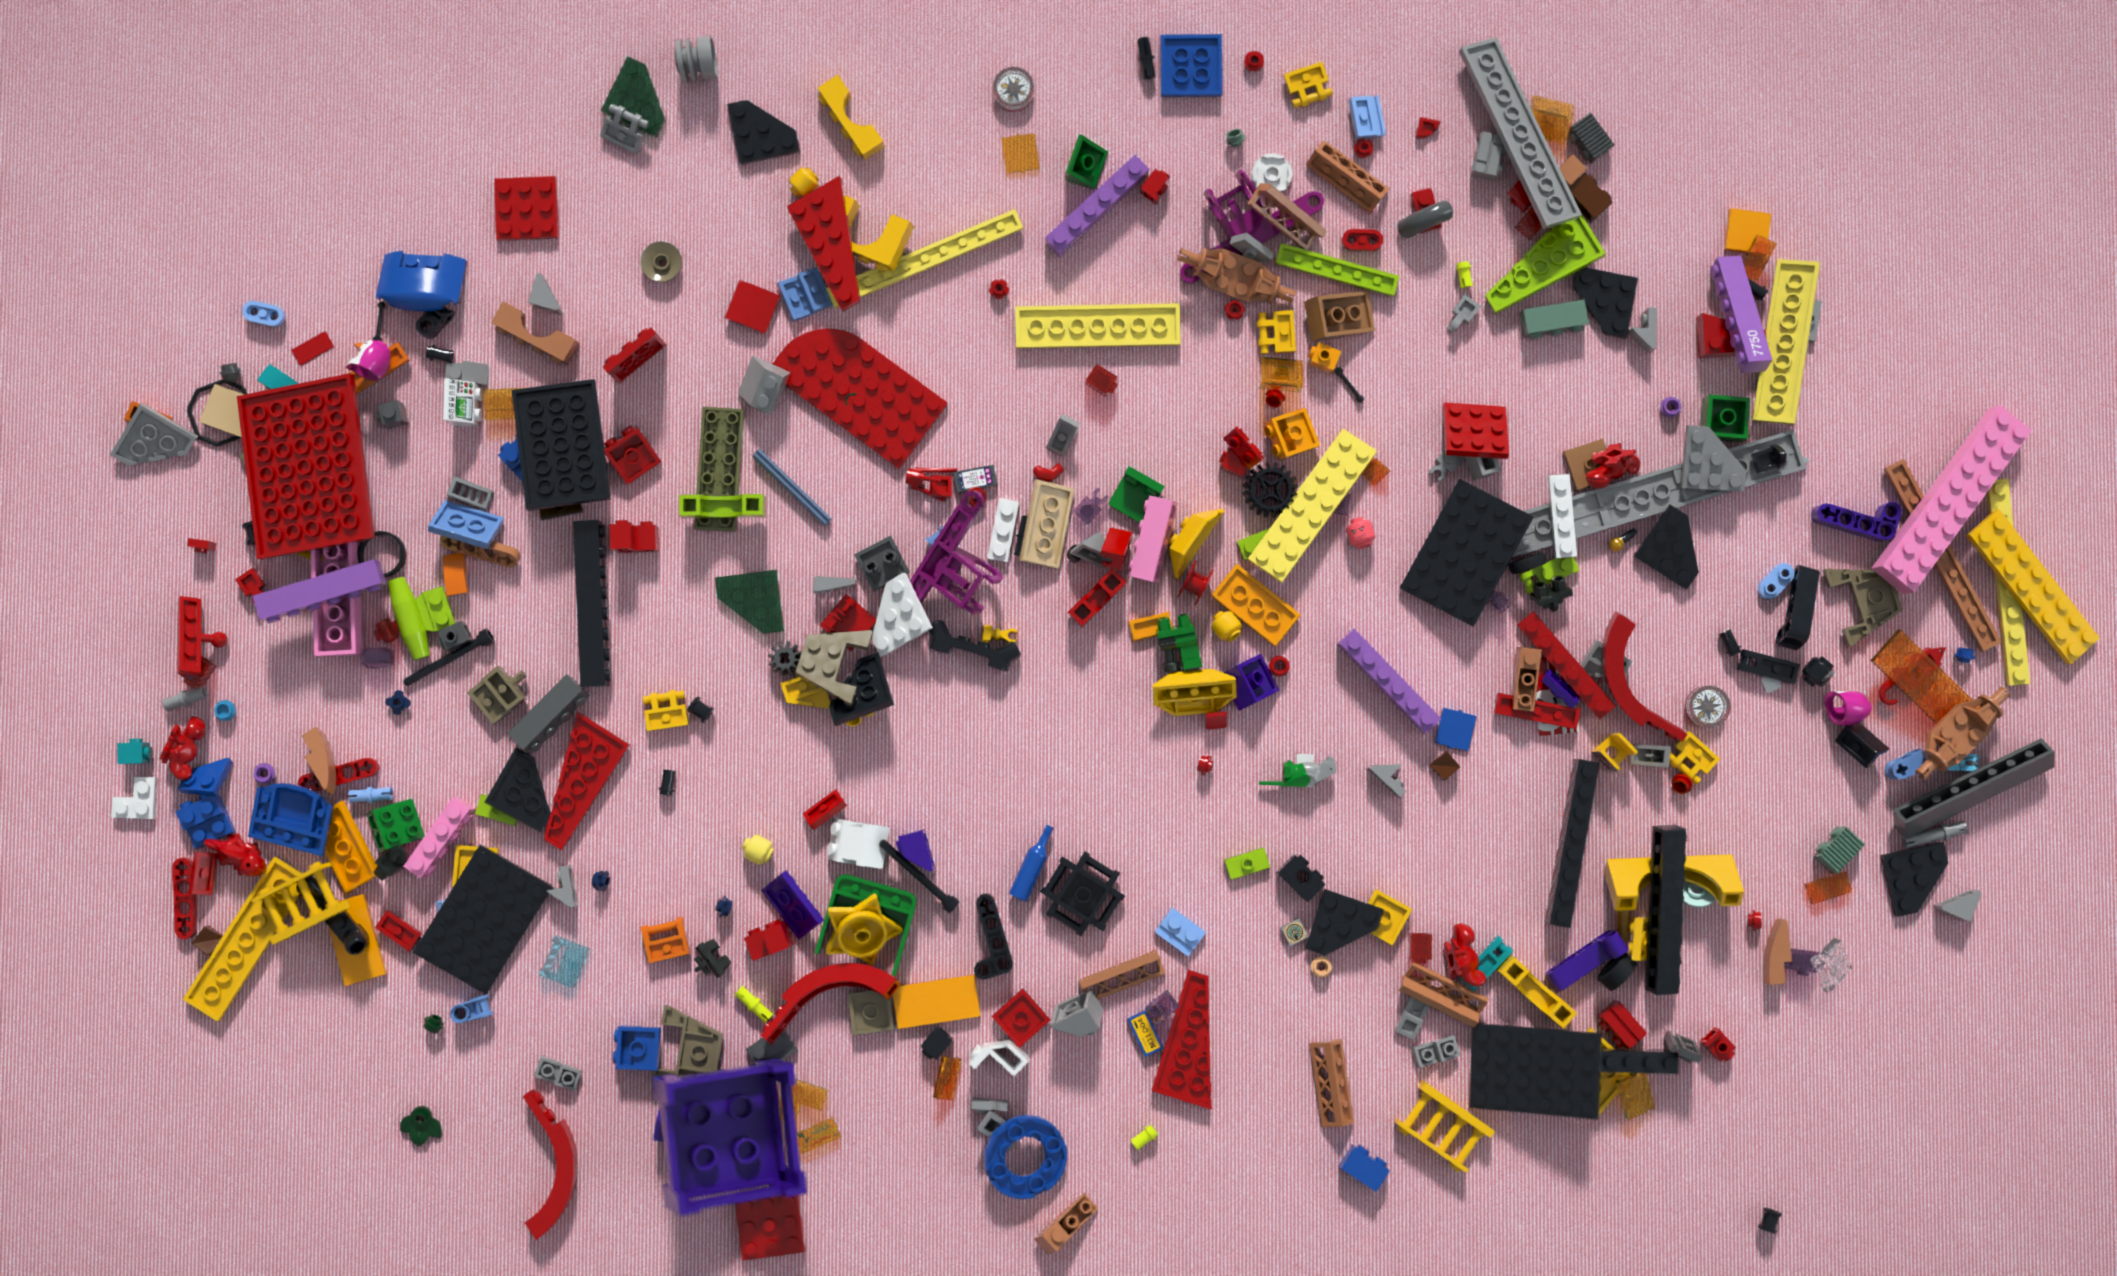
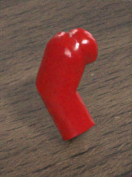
M1059 463L1051 469L1042 468V466L1038 465L1034 467L1033 474L1038 480L1051 482L1065 470Z

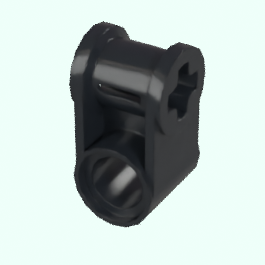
M444 305L441 310L426 311L416 322V329L424 338L434 339L453 319L455 311L449 310ZM427 324H431V330L428 332H424V326Z

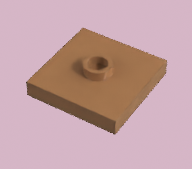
M1604 439L1563 452L1576 491L1589 487L1585 479L1587 472L1602 466L1600 463H1594L1592 457L1593 453H1599L1607 449Z

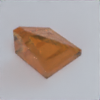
M1374 458L1362 475L1375 486L1390 470L1377 458Z

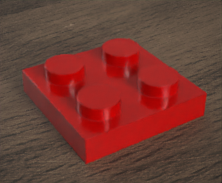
M1024 988L992 1015L993 1019L1019 1048L1051 1020Z

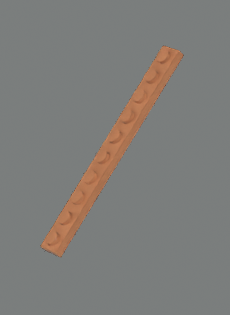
M1902 459L1883 470L1909 517L1924 495L1906 461ZM1949 544L1934 566L1980 652H1984L2002 643Z

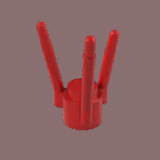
M909 468L906 475V484L911 485V489L930 496V491L919 485H923L924 481L940 483L941 479L925 476V473L957 472V468ZM933 497V498L938 499V500H940V501H942V502H945V501H946L945 498Z

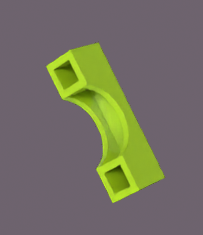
M741 494L737 496L679 495V516L682 518L766 517V496L763 494Z

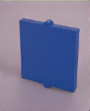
M1443 708L1434 743L1449 746L1450 749L1457 748L1468 751L1477 716L1463 713L1462 710L1455 711Z

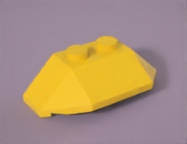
M1223 509L1192 514L1190 518L1186 516L1179 526L1182 528L1179 535L1174 534L1168 542L1171 545L1168 551L1175 580L1178 581L1225 512Z
M1215 669L1171 672L1152 685L1153 704L1173 716L1214 713L1237 697L1236 678Z

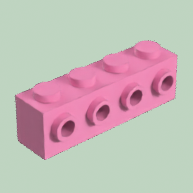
M1150 495L1149 499L1145 501L1144 519L1139 524L1140 536L1134 545V560L1129 565L1131 577L1159 583L1178 502Z
M453 797L403 867L419 878L430 877L436 869L435 865L437 862L442 860L449 850L447 848L460 836L462 827L471 821L475 808L459 797Z

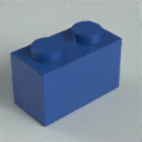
M1352 1144L1340 1162L1339 1167L1377 1192L1390 1172L1386 1167L1387 1162L1378 1156L1375 1159L1368 1155L1369 1150L1361 1145L1356 1147Z

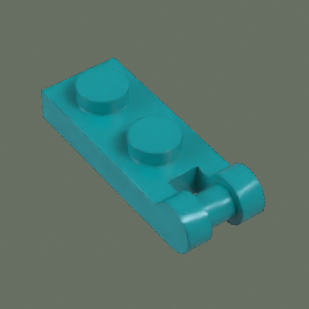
M1499 935L1478 955L1479 965L1476 970L1482 971L1486 975V979L1514 951L1510 946H1506L1502 942L1503 939ZM1496 948L1501 952L1498 957L1493 953ZM1458 976L1469 989L1476 991L1478 987L1467 984L1461 976Z

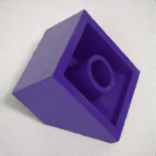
M1262 654L1223 672L1236 678L1237 697L1233 701L1239 711L1280 691Z
M925 829L898 836L899 841H896V846L899 854L903 853L904 858L929 872L936 869Z

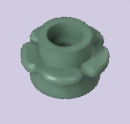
M1233 129L1226 134V144L1232 147L1241 146L1246 138L1242 130Z

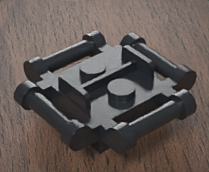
M1084 851L1077 864L1062 856L1059 860L1060 864L1046 887L1043 886L1040 891L1054 900L1046 915L1050 918L1054 917L1075 930L1076 934L1080 937L1085 932L1089 923L1104 931L1107 927L1106 923L1117 905L1125 898L1124 894L1112 888L1120 872L1117 870L1113 871L1093 859L1086 851ZM1086 863L1109 878L1108 882L1104 883L1082 869L1083 865ZM1068 867L1073 871L1057 895L1052 891ZM1108 893L1113 895V898L1100 919H1095V914ZM1059 905L1063 906L1084 921L1082 924H1079L1058 911L1057 907Z

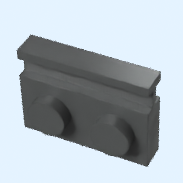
M783 1030L772 1045L762 1037L746 1049L754 1062L774 1058L784 1060L798 1050L785 1030Z
M1667 1030L1664 1038L1670 1051H1678L1680 1058L1686 1062L1691 1063L1694 1061L1699 1064L1702 1054L1696 1042L1677 1033L1674 1036L1670 1030Z

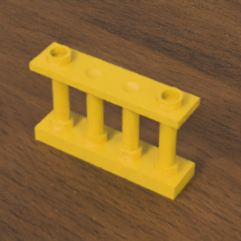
M320 861L308 866L309 870L273 889H270V887L258 891L259 896L251 899L252 903L264 900L277 928L275 930L276 934L269 937L272 945L285 941L351 908L348 900L340 903L338 900H335L322 870L330 867V862L321 864ZM312 875L315 876L327 902V909L323 911L321 908H318L305 880ZM296 883L310 910V917L307 919L301 916L288 888ZM281 892L294 920L292 921L293 926L289 928L288 925L284 924L272 898V895Z
M1422 1080L1418 1086L1422 1090L1421 1098L1404 1123L1397 1118L1394 1122L1399 1125L1397 1129L1406 1136L1409 1133L1449 1160V1166L1457 1172L1463 1170L1467 1173L1469 1169L1463 1165L1464 1161L1481 1137L1483 1138L1487 1135L1491 1138L1495 1131ZM1434 1098L1439 1102V1109L1420 1135L1411 1126L1428 1101H1432ZM1451 1110L1457 1114L1455 1117L1457 1120L1437 1147L1428 1139L1446 1112L1449 1113ZM1469 1123L1474 1126V1132L1456 1159H1454L1445 1151L1462 1126H1466Z

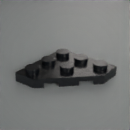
M748 100L727 104L741 165L801 152L797 132L787 124Z
M1587 267L1575 272L1572 288L1576 294H1579L1582 300L1585 299L1587 310L1596 319L1604 335L1622 339L1627 338L1638 278Z
M1669 504L1634 553V557L1686 590L1699 573L1688 515Z
M878 652L858 659L855 664V670L844 681V684L856 686L857 689L852 706H848L844 701L836 698L831 701L829 708L835 726L895 705Z
M515 747L484 803L541 832L551 812L536 767V761L533 756Z
M1944 842L1880 855L1894 916L1898 917L1919 911L1949 863Z
M1324 889L1305 949L1326 956L1378 930L1385 909Z

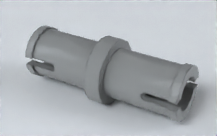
M203 686L187 692L185 690L180 691L178 695L162 699L163 708L168 712L181 706L188 707L193 702L206 699L207 691Z

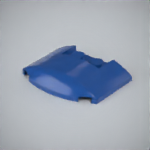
M403 251L385 254L376 298L378 300L382 298L388 302L389 306L417 312L441 310L443 305L451 302L457 305L460 300L467 261L445 253L443 256L404 254Z
M275 783L266 787L261 786L256 790L248 837L324 856L333 807L319 794L299 785Z

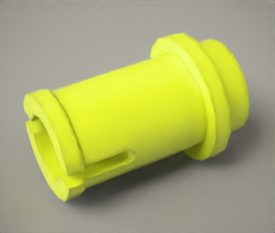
M1469 261L1457 263L1455 270L1458 271L1460 288L1473 286L1470 272L1472 266L1469 265Z
M1152 1125L1145 1126V1130L1132 1138L1131 1142L1137 1150H1140L1152 1139L1156 1140L1158 1133Z

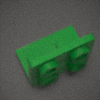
M1128 466L1108 505L1140 523L1144 519V504L1149 499V495L1160 497L1165 486Z
M413 799L377 808L366 814L379 853L423 839L425 836Z

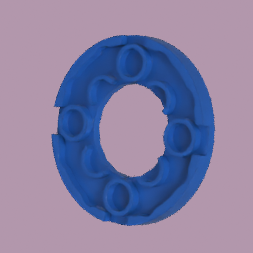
M1034 1115L1017 1116L1001 1124L990 1136L984 1151V1168L989 1180L1002 1194L1015 1199L1034 1198L1035 1195L1045 1190H1050L1061 1178L1067 1162V1147L1062 1134L1050 1121ZM1023 1137H1031L1040 1141L1044 1147L1045 1156L1043 1163L1032 1174L1026 1176L1016 1175L1010 1172L1006 1166V1152L1013 1142Z

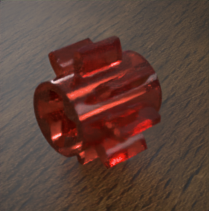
M387 618L375 625L377 629L374 630V635L378 642L383 639L384 643L387 644L399 638L398 632L400 631L396 621L391 622L390 618Z

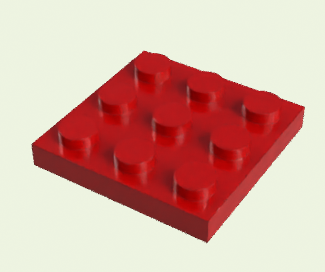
M556 176L494 178L497 241L559 238L558 183Z
M652 327L643 329L637 335L638 338L636 340L627 342L621 348L622 351L606 359L605 365L602 367L619 384L667 346Z
M1444 402L1445 455L1508 459L1509 443L1506 406Z
M779 1195L735 1203L742 1261L805 1252L799 1195L790 1197Z

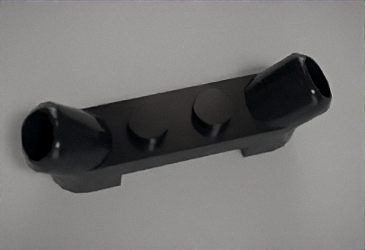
M943 620L931 623L933 628L928 631L932 637L930 649L949 654L951 647L988 657L990 658L988 666L1008 672L1010 663L1021 656L1017 645L1013 641L993 650L990 649V644L978 641V645L970 643V638L959 635L958 639L953 638Z
M313 876L306 878L305 880L318 908H321L322 911L327 909L326 899L316 878ZM297 884L296 891L302 895L300 888ZM346 910L325 920L326 924L344 944L347 953L358 955L366 949L369 941L367 931L361 924H357Z

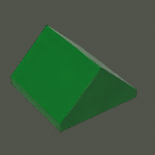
M1079 134L1065 172V180L1095 190L1108 151L1082 134Z

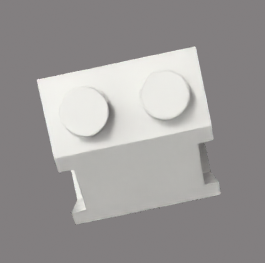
M834 818L830 829L831 840L827 847V859L883 869L886 851L880 847L879 842L881 840L888 841L890 828Z
M1011 1039L987 1042L982 1046L977 1045L969 1055V1064L974 1069L990 1054L1013 1076L1029 1061V1055ZM1008 1047L1020 1060L1014 1065L997 1048Z

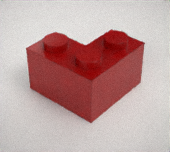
M616 520V524H609L611 550L617 553L659 551V527L653 525V522L644 521L640 522V525L634 526L628 520Z
M778 919L764 925L766 928L764 930H760L758 927L748 931L749 936L744 937L752 961L772 955L794 945L785 921L780 923Z

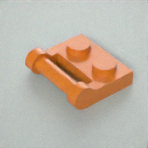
M678 917L675 921L650 927L648 925L641 926L648 963L691 953L683 917ZM673 929L678 930L679 935L651 941L652 934Z

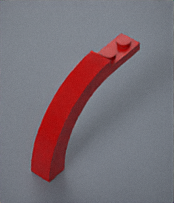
M1615 611L1606 628L1602 644L1603 673L1611 694L1624 712L1636 723L1643 727L1647 722L1649 726L1656 730L1660 727L1666 731L1665 735L1675 741L1678 738L1683 742L1687 736L1684 730L1642 705L1632 694L1624 672V653L1628 639L1636 624Z
M842 963L817 969L796 981L781 996L786 1001V1004L778 1008L776 1016L763 1027L760 1036L772 1045L799 1010L812 998L827 990L845 986L861 987L872 990L889 1000L901 983L889 973L864 964Z
M533 1089L523 1095V1098L549 1136L556 1158V1175L552 1191L542 1208L525 1222L527 1228L535 1240H537L559 1220L570 1203L577 1182L578 1156L573 1135L565 1119L557 1123L554 1112L551 1109H547L543 1103L545 1099L542 1094Z

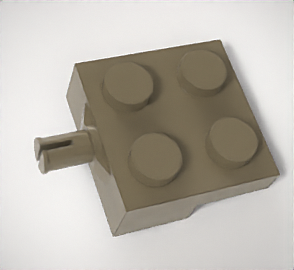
M497 666L484 676L481 682L467 692L493 725L527 699L518 685L527 677L523 670L512 678L501 666Z

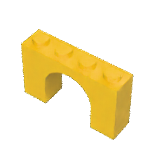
M844 195L846 214L848 216L849 228H851L860 205L855 199ZM891 214L878 240L868 245H858L852 242L853 256L858 257L857 260L864 264H869V262L876 264L875 267L884 272L887 269L894 272L914 226L910 221Z

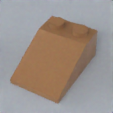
M1368 291L1322 295L1304 301L1311 342L1375 331Z

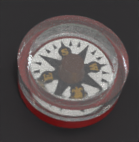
M1008 67L1001 70L994 79V98L998 105L1007 111L1014 112L1025 109L1034 97L1032 77L1026 70L1019 67Z
M1715 686L1698 687L1690 692L1685 701V712L1689 720L1693 724L1704 728L1721 725L1728 718L1731 710L1729 697L1722 689Z

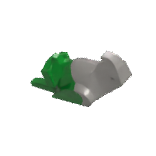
M1326 756L1327 759L1323 760L1320 764L1312 762L1293 764L1292 761L1288 760L1283 763L1284 781H1259V785L1312 787L1336 773V762L1331 756Z

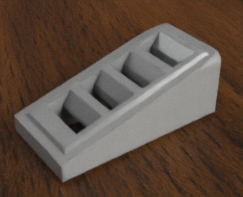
M454 476L446 496L487 510L494 491ZM459 483L462 484V487L460 489L459 494L457 495L454 493ZM466 486H468L470 489L467 497H462ZM474 489H476L478 492L475 500H470ZM482 492H485L486 495L483 503H478Z
M815 576L813 593L820 594L854 587L857 585V581L852 578Z

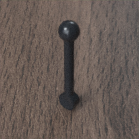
M380 301L377 304L379 312L376 336L373 337V340H380L382 342L380 332L383 309L386 305L383 301Z
M1337 367L1335 374L1343 379L1356 396L1357 402L1362 403L1364 396L1359 395L1343 374V369Z

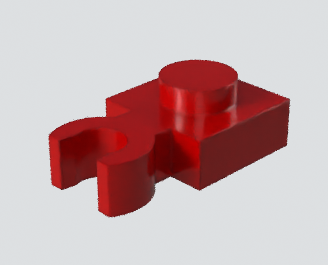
M251 568L235 579L246 597L264 593L262 588L266 584L255 568Z

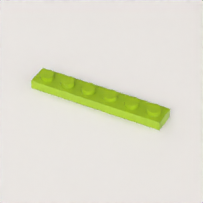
M1283 243L1280 244L1275 264L1390 297H1394L1400 277Z

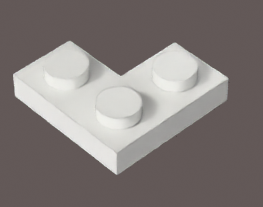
M134 777L133 797H112L111 818L156 819L158 777Z

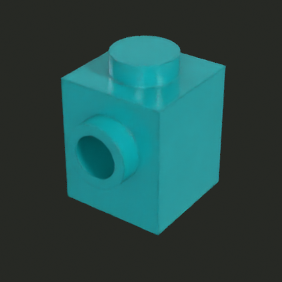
M141 738L129 739V743H117V764L150 763V759L153 757V749L150 747V743L143 742Z

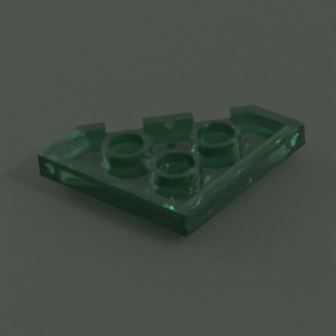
M627 56L602 106L601 112L614 118L615 114L609 112L610 105L614 104L618 107L621 105L626 108V111L634 115L639 114L643 116V119L649 121L647 129L639 126L638 130L658 138L666 119L646 64ZM622 119L623 123L631 125L630 121Z
M777 570L715 577L717 598L763 634L785 632Z

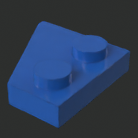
M225 758L191 769L192 776L189 779L181 780L177 789L185 794L218 796L233 764L232 760Z

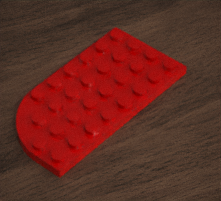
M818 329L804 333L787 344L773 362V365L790 372L786 383L788 388L898 469L901 468L948 405V402L864 340L844 330ZM850 393H856V394H858V395H851V396H849L848 399H847V404H848V405L846 406V404H845V398H846V396H847L848 394H850Z

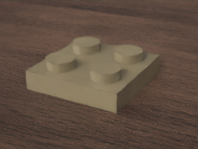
M872 990L847 993L852 1035L895 1029L891 997L887 1000Z

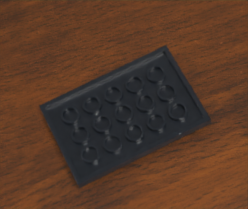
M595 379L512 390L526 510L532 511L611 500Z
M1459 479L1400 589L1474 627L1534 516Z
M480 844L413 953L487 994L549 894L546 890H551L553 885Z
M1478 1023L1475 1028L1473 1027L1470 1108L1598 1120L1602 1033Z

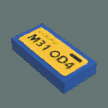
M1146 1010L1127 1018L1145 1057L1164 1048Z

